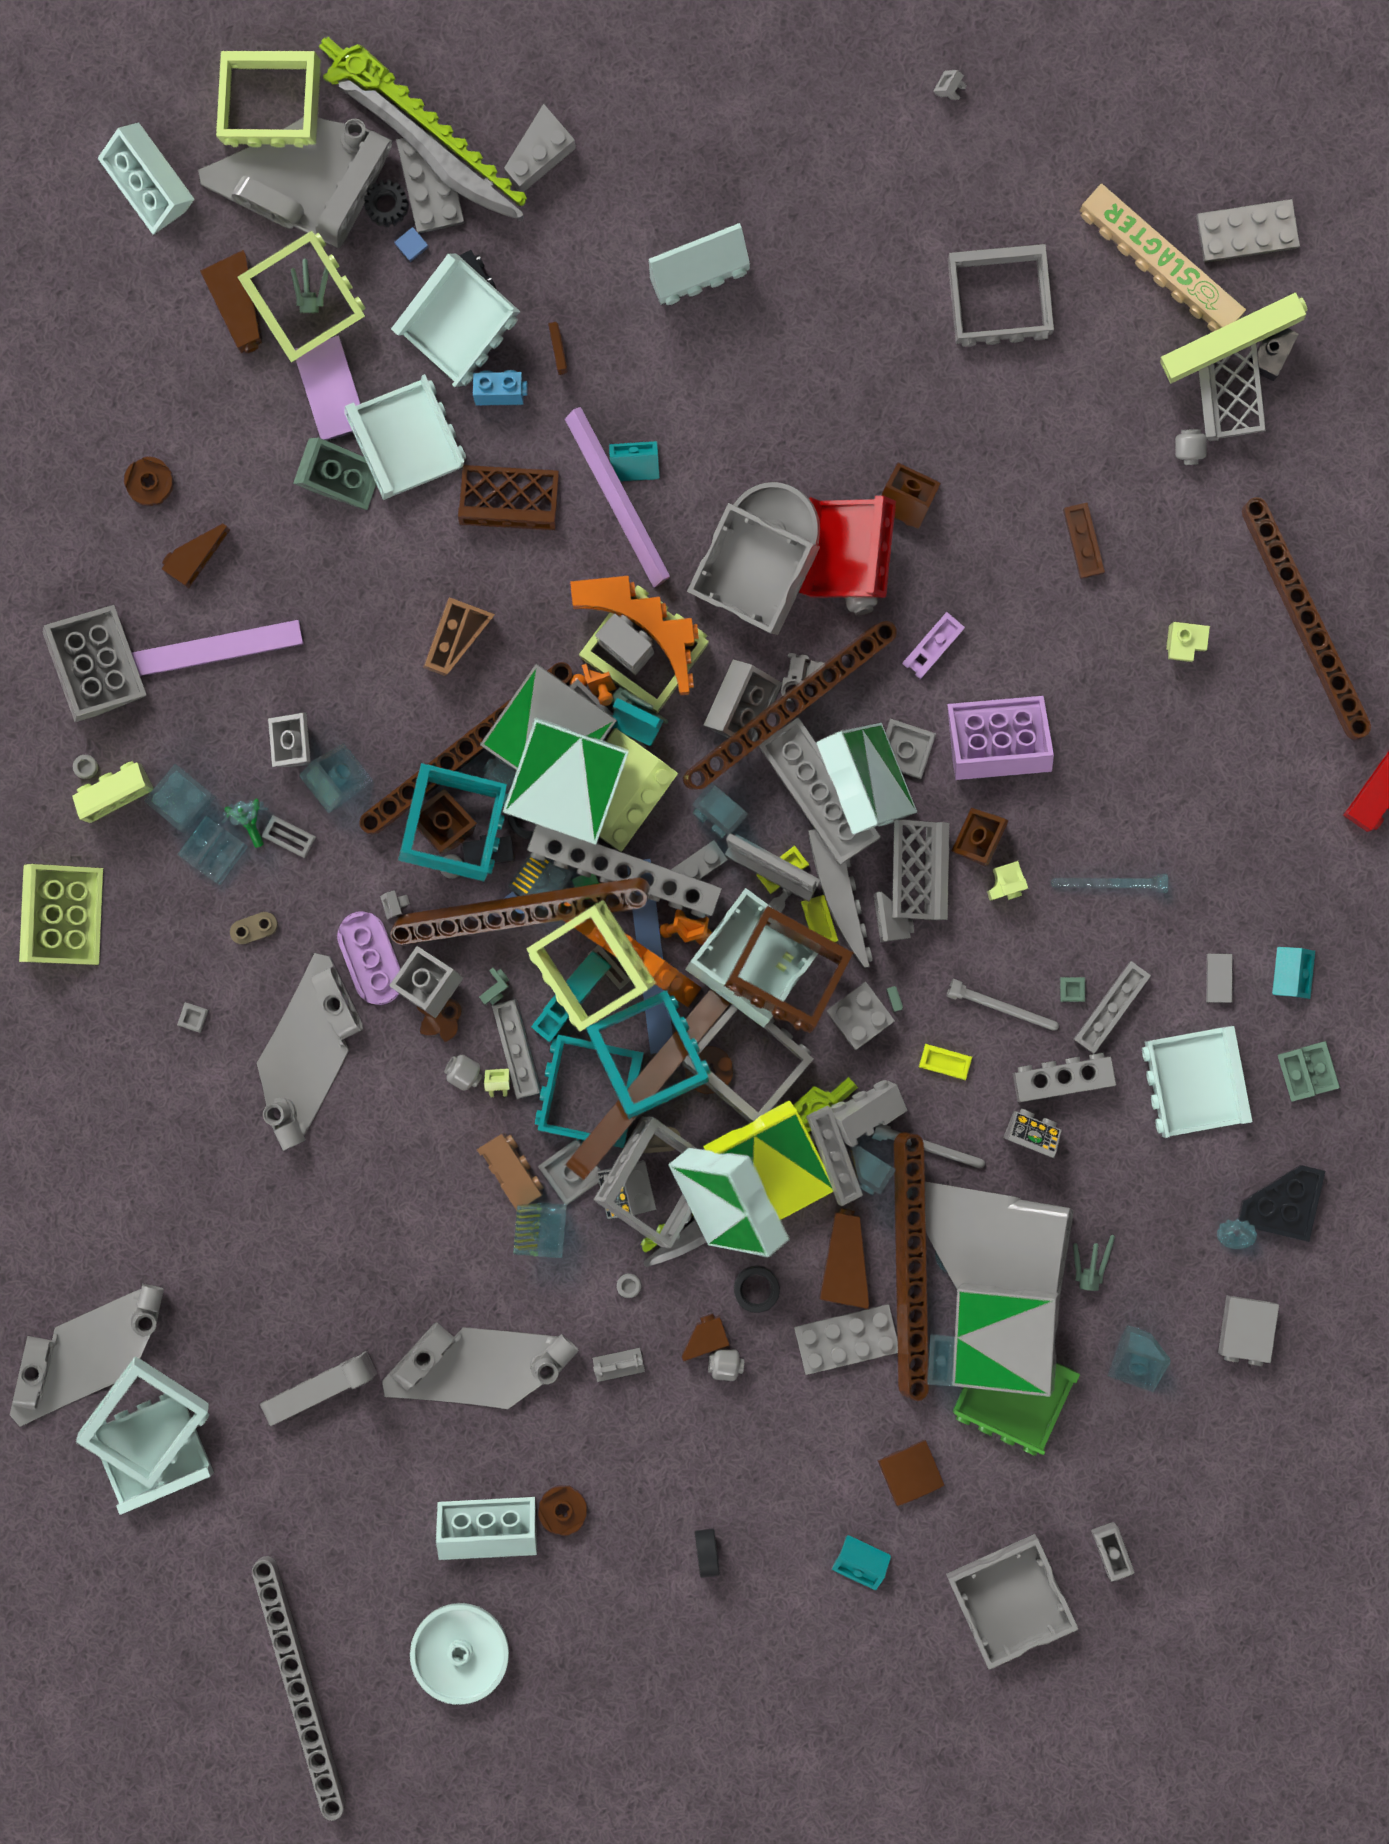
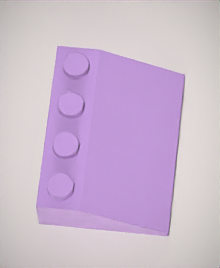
M1044 696L948 704L955 780L1052 772L1054 754Z

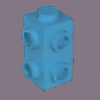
M484 370L480 373H473V398L475 405H524V396H528V382L523 381L522 372L506 370L494 373Z

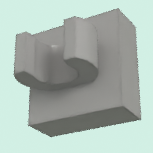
M958 70L944 71L933 92L940 97L959 100L960 96L955 91L957 87L960 89L966 88V84L961 81L964 75Z
M395 890L380 896L387 919L402 914L400 908L410 904L407 895L397 897Z

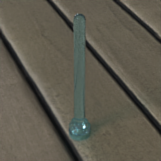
M1157 874V876H1152V878H1053L1051 886L1055 888H1152L1157 893H1167L1168 874Z

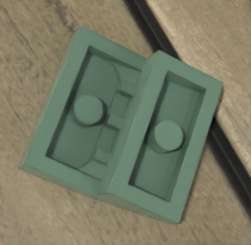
M1327 1041L1278 1055L1291 1102L1340 1088Z

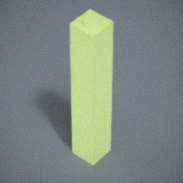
M1295 292L1162 356L1160 363L1170 384L1303 321L1306 316L1305 312L1308 311L1306 303L1302 297L1298 298Z

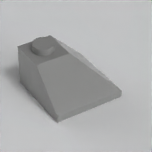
M882 892L875 893L874 902L880 943L911 938L910 933H914L913 920L893 918V901Z

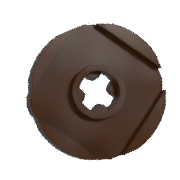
M147 456L131 463L124 475V484L128 494L141 505H159L170 496L173 490L174 480L171 470L163 461L155 457ZM152 475L155 483L150 485V487H146L143 479L149 478Z
M705 1046L698 1055L700 1060H705L708 1065L709 1063L714 1064L713 1069L716 1070L714 1075L728 1086L733 1076L732 1061L722 1049L715 1046ZM685 1067L686 1079L695 1076ZM705 1084L694 1088V1090L703 1094L715 1093Z
M558 1485L550 1488L545 1492L539 1503L538 1516L540 1522L551 1533L564 1536L570 1535L582 1527L587 1515V1503L584 1496L570 1485ZM559 1504L569 1507L567 1516L564 1517L563 1514L558 1515L556 1513L559 1509Z

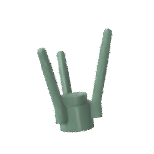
M303 259L304 293L302 295L296 270L294 268L291 269L297 306H300V313H319V306H323V297L329 272L325 267L319 294L316 297V293L309 291L307 259Z
M620 687L613 694V705L616 698H619L664 720V724L668 723L667 719L651 710L653 705L631 694L623 687Z
M1114 1235L1110 1236L1099 1272L1096 1270L1098 1244L1095 1243L1093 1246L1090 1268H1084L1083 1273L1081 1271L1078 1245L1076 1243L1073 1244L1076 1268L1075 1281L1080 1282V1289L1099 1290V1283L1102 1284L1103 1274L1115 1239Z

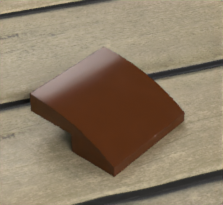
M922 1440L878 1460L896 1506L915 1500L945 1486L926 1440Z

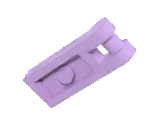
M946 612L902 664L907 668L913 669L916 672L915 675L921 679L965 627ZM919 655L927 660L923 665L916 660Z

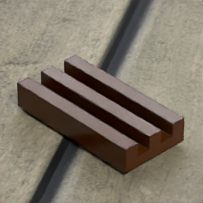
M548 323L558 375L567 374L568 371L558 323Z

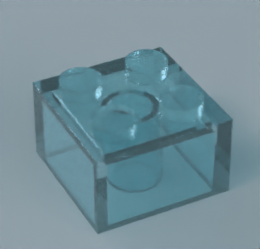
M174 764L144 802L179 831L186 834L214 801L216 796L182 767Z
M712 782L692 804L694 809L693 815L703 824L707 820L712 825L711 830L721 839L724 836L728 837L729 834L733 835L748 817V813Z

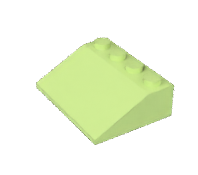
M614 728L605 742L628 749L629 752L599 837L613 848L622 852L678 773L621 731Z
M40 864L24 865L19 962L99 965L103 868Z

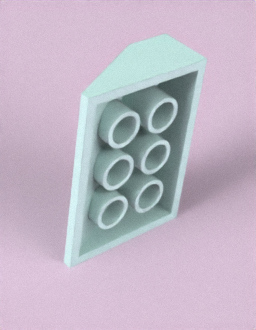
M740 223L649 259L651 282L660 304L666 303L667 305L678 302L680 300L679 297L683 295H697L706 286L711 285L712 288L720 286L725 282L724 279L731 276L734 279L746 275V271L750 268Z

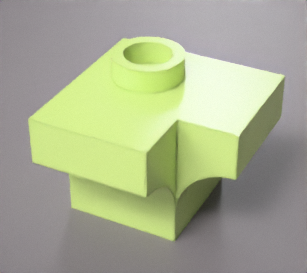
M1173 622L1169 625L1166 648L1168 650V659L1192 662L1194 661L1195 651H1207L1210 626Z
M1019 862L994 868L995 884L987 893L990 901L1007 896L1008 900L1022 896L1021 891L1028 889V886L1021 872Z

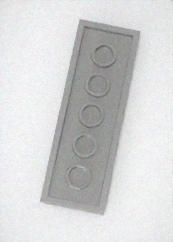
M799 718L771 735L758 746L839 865L881 838L874 827L856 834L852 833L819 748Z

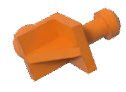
M587 664L582 665L585 676L582 674L573 675L569 685L578 679L585 687L588 684L595 697L599 696L598 700L601 705H610L613 702V696L609 691L616 689L610 673L601 674L590 670Z
M679 909L676 910L673 924L665 923L660 926V934L664 938H669L672 934L678 933L685 943L696 940L699 945H703L712 932L707 928L709 922L707 916L694 920L687 918L683 911Z

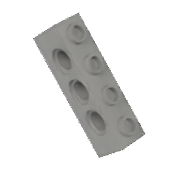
M1104 1053L1089 1055L1090 1060L1080 1061V1057L1065 1059L1066 1064L1056 1065V1061L1041 1063L1042 1068L1032 1069V1065L1017 1067L1018 1072L1013 1073L1017 1102L1116 1086L1111 1057H1104ZM1085 1066H1090L1093 1069V1076L1088 1080L1084 1079L1081 1074ZM1061 1070H1066L1069 1073V1080L1065 1084L1060 1083L1057 1078ZM1037 1074H1042L1046 1079L1045 1085L1041 1088H1037L1033 1082Z

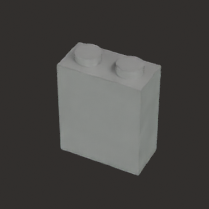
M1226 1295L1218 1353L1224 1356V1360L1239 1362V1358L1248 1359V1364L1263 1366V1362L1271 1363L1279 1304Z

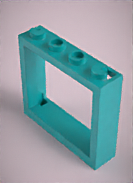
M421 763L398 861L485 881L487 873L492 874L495 860L491 859L492 851L497 852L500 838L496 837L497 829H502L505 816L500 814L502 807H505L509 795L505 793L507 784ZM427 781L495 798L480 866L412 850Z
M667 990L586 1027L592 1044L628 1119L709 1082L708 1074L711 1071L705 1060H700L697 1054L700 1052V1048L695 1038L690 1040L687 1033L690 1030L684 1016L679 1017L676 1011L679 1008L674 995L669 996ZM663 1002L698 1074L633 1104L600 1031Z
M558 1035L557 1039H552L550 1053H554L552 1063L547 1062L545 1077H549L547 1087L542 1086L539 1100L544 1102L542 1111L537 1110L534 1124L538 1125L539 1131L586 1140L591 1133L547 1124L564 1043L595 1050L591 1041ZM606 1045L609 1053L632 1058L626 1089H628L640 1074L644 1053ZM628 1128L613 1146L624 1148Z

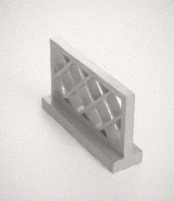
M1257 343L1251 345L1252 350L1246 358L1237 352L1234 353L1243 361L1235 372L1224 365L1231 355L1224 358L1222 362H1215L1218 364L1216 369L1213 363L1199 370L1205 433L1208 441L1266 431ZM1251 357L1253 358V364L1249 362ZM1246 364L1254 369V375L1248 382L1238 375ZM1221 368L1232 374L1224 386L1216 381V375ZM1235 377L1245 384L1237 396L1227 389ZM1254 380H1255L1256 388L1251 385ZM1217 386L1221 388L1219 393L1217 392ZM1248 388H1251L1257 394V398L1251 406L1240 399ZM1224 391L1235 398L1226 410L1218 402ZM1238 401L1248 408L1240 420L1229 413ZM1257 404H1258V411H1256V410L1254 409V407H1255ZM1219 409L1224 412L1221 417ZM1252 411L1259 416L1260 426L1248 427L1243 421ZM1228 415L1237 424L1232 430L1222 432L1221 422Z
M894 820L893 918L947 920L949 823ZM903 825L907 826L911 832L907 839L903 836ZM924 827H926L925 841L919 834ZM914 839H916V841L920 845V848L916 852H914L910 846V843ZM905 850L911 857L906 864L902 860V853ZM923 852L926 853L925 865L919 859ZM914 863L920 870L915 877L909 870ZM904 874L910 881L906 888L902 885ZM923 875L925 877L924 890L918 883V881L923 877ZM913 887L919 893L915 901L908 894ZM903 899L910 906L905 913H901V902ZM922 900L925 902L924 914L918 908Z
M729 834L726 839L728 849L725 857L810 902L820 884V879L737 834L735 836Z

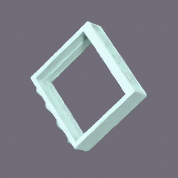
M135 1356L78 1432L76 1442L151 1489L155 1482L160 1483L166 1474L165 1469L169 1463L174 1464L180 1456L181 1452L179 1450L181 1447L191 1442L195 1435L193 1431L198 1425L202 1426L209 1416L207 1413L209 1403ZM137 1376L195 1412L151 1473L93 1437Z

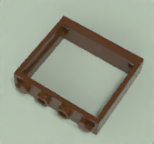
M767 906L724 986L733 991V995L743 996L750 1000L753 1006L760 1009L765 1008L772 1012L771 1014L775 1018L792 1023L797 1030L802 1029L811 1033L828 1004L853 952ZM765 925L838 964L812 1016L738 977Z

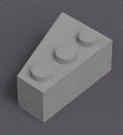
M544 104L504 167L506 177L510 179L519 192L526 191L576 149L574 138Z
M886 1080L880 1081L873 1086V1089L867 1092H858L852 1096L853 1099L847 1102L836 1103L831 1107L845 1144L851 1147L858 1144L856 1141L858 1137L866 1133V1136L874 1133L873 1127L881 1123L886 1125L908 1111L897 1084Z

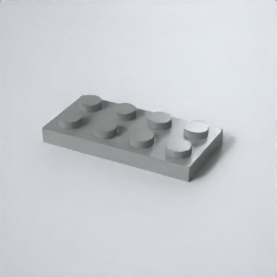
M430 132L427 133L435 141L442 145L446 150H448L447 146H445L435 136H433ZM404 138L397 139L417 233L420 234L464 224L458 193L442 182L431 166Z
M1292 199L1199 213L1196 216L1204 263L1300 247Z
M889 1304L794 1327L806 1375L898 1353V1340Z

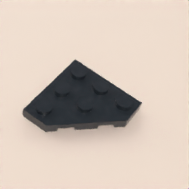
M1303 1165L1295 1167L1242 1200L1236 1224L1309 1242L1325 1171Z

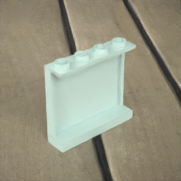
M454 253L448 254L391 330L397 335H404L454 381L452 384L454 387L466 386L473 379L474 370L477 367H481L488 360V352L492 348L495 349L502 342V334L506 329L510 330L518 321L516 317L520 311L458 254Z
M422 375L420 381L357 406L354 403L345 406L344 414L383 500L463 468L464 459H466L464 450L461 445L457 446L454 440L456 437L455 430L451 424H447L444 418L446 416L445 408L441 402H437L435 386L431 380H427L426 375Z
M1234 1026L1145 1042V1047H1142V1055L1144 1061L1149 1063L1150 1071H1146L1149 1086L1153 1085L1154 1095H1151V1103L1153 1109L1158 1111L1159 1119H1155L1157 1132L1162 1133V1137L1168 1138L1184 1133L1252 1122Z
M167 1394L159 1396L160 1401L152 1404L148 1400L137 1405L138 1410L129 1414L128 1410L114 1415L115 1420L106 1423V1420H104L93 1437L151 1473L190 1421L191 1416L186 1406ZM196 1429L193 1431L195 1435L191 1442L181 1447L179 1450L181 1453L174 1464L169 1463L165 1469L166 1474L160 1483L155 1482L151 1489L101 1458L119 1504L116 1507L120 1515L214 1474Z

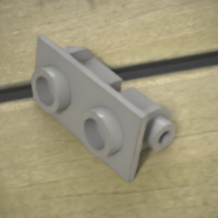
M640 1348L592 1358L597 1382L645 1372Z

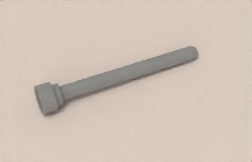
M952 979L950 983L951 988L950 990L948 989L946 997L954 1000L957 998L962 999L963 997L1052 1031H1056L1059 1028V1024L1056 1021L966 989V986L959 980Z
M881 1123L875 1126L876 1129L871 1138L879 1141L882 1139L887 1140V1138L894 1140L901 1132L892 1130L887 1124L883 1125ZM910 1139L907 1141L906 1145L911 1146ZM923 1140L925 1151L976 1168H983L985 1166L983 1159Z

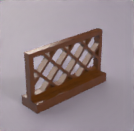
M463 465L460 506L458 508L459 525L555 530L559 471ZM468 472H478L483 479L472 486L467 481ZM495 474H502L507 480L497 488L489 479ZM519 475H526L531 482L520 489L513 480ZM543 476L553 477V485L547 490H544L537 483ZM487 482L494 491L486 498H483L477 489ZM511 484L518 492L508 500L500 491ZM535 485L542 494L531 501L525 492ZM472 493L481 500L475 507L465 506L466 498ZM498 494L505 503L499 508H492L488 501ZM522 496L529 505L524 509H516L511 503ZM546 497L551 503V511H541L536 504Z

